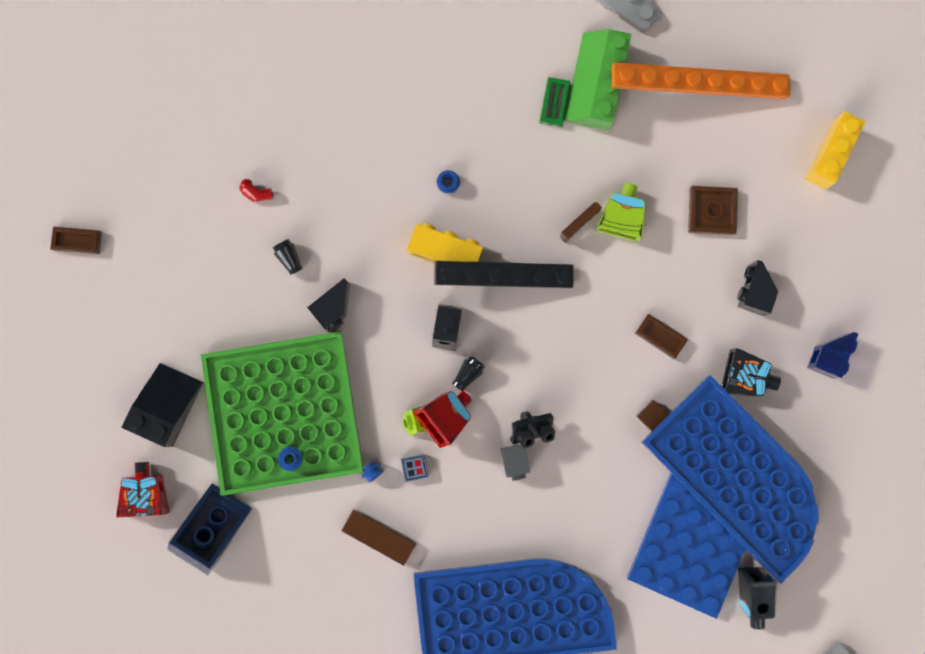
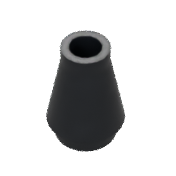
M289 239L272 247L275 252L273 253L274 256L287 269L290 275L303 269L295 245Z
M470 355L468 359H464L452 384L459 390L464 391L466 387L483 374L482 370L485 366Z

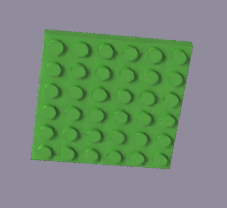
M341 331L201 354L221 496L363 472L349 372ZM286 447H295L302 453V464L294 471H286L278 463L279 453ZM288 454L286 461L290 464L293 463L294 457Z

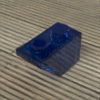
M858 333L843 334L815 346L807 368L832 379L842 378L849 370L850 363L848 361L850 355L857 348L858 341L856 339Z

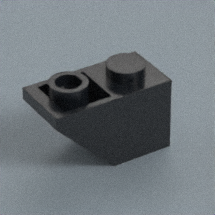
M757 260L747 266L744 273V278H746L745 285L740 288L737 300H739V308L765 316L772 313L778 290L763 261Z

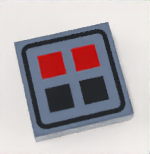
M424 454L401 458L405 482L429 477Z

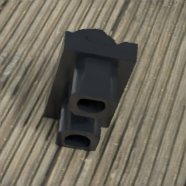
M528 411L522 412L520 420L512 423L513 433L510 441L513 445L520 443L524 449L532 447L535 444L536 438H541L545 443L553 441L555 438L553 415L547 413L532 417Z

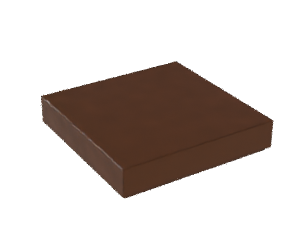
M691 186L689 190L688 233L737 234L738 188Z

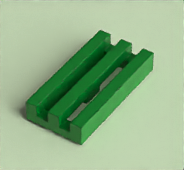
M548 77L540 124L548 123L551 126L557 125V127H562L571 81ZM553 83L556 86L550 117L548 118L545 115L551 84ZM560 85H563L565 87L559 119H554Z

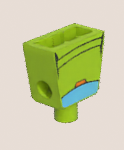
M624 183L621 194L612 193L595 231L636 242L642 238L645 201L635 198L638 186Z

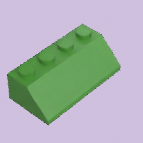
M612 29L583 33L564 121L609 131L613 124L620 89L612 88V64L614 62L626 63L632 34Z

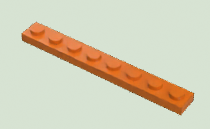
M614 62L612 64V88L787 99L790 97V74Z

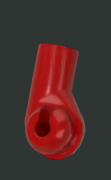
M243 179L239 186L240 192L250 201L259 202L273 199L272 188L259 190L252 184L250 179Z

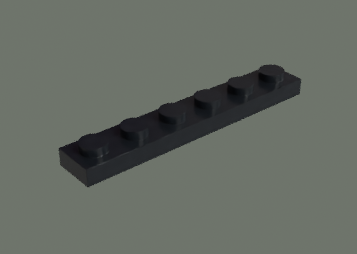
M434 261V285L573 288V265Z

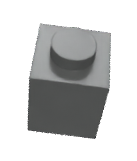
M520 444L500 448L507 478L511 477L512 481L526 478V473H531L526 450Z

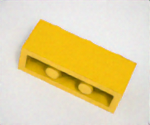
M846 111L835 118L805 180L823 189L834 185L866 121Z
M428 223L416 224L407 248L408 254L433 263L434 261L479 262L483 247L479 246L480 242L467 238L466 241L457 238L458 235L451 231L445 230L444 233L436 231V227Z

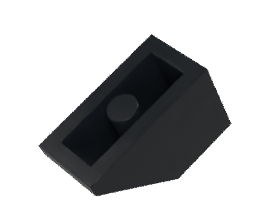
M345 278L307 307L326 331L330 329L335 331L344 324L342 320L346 318L350 284Z

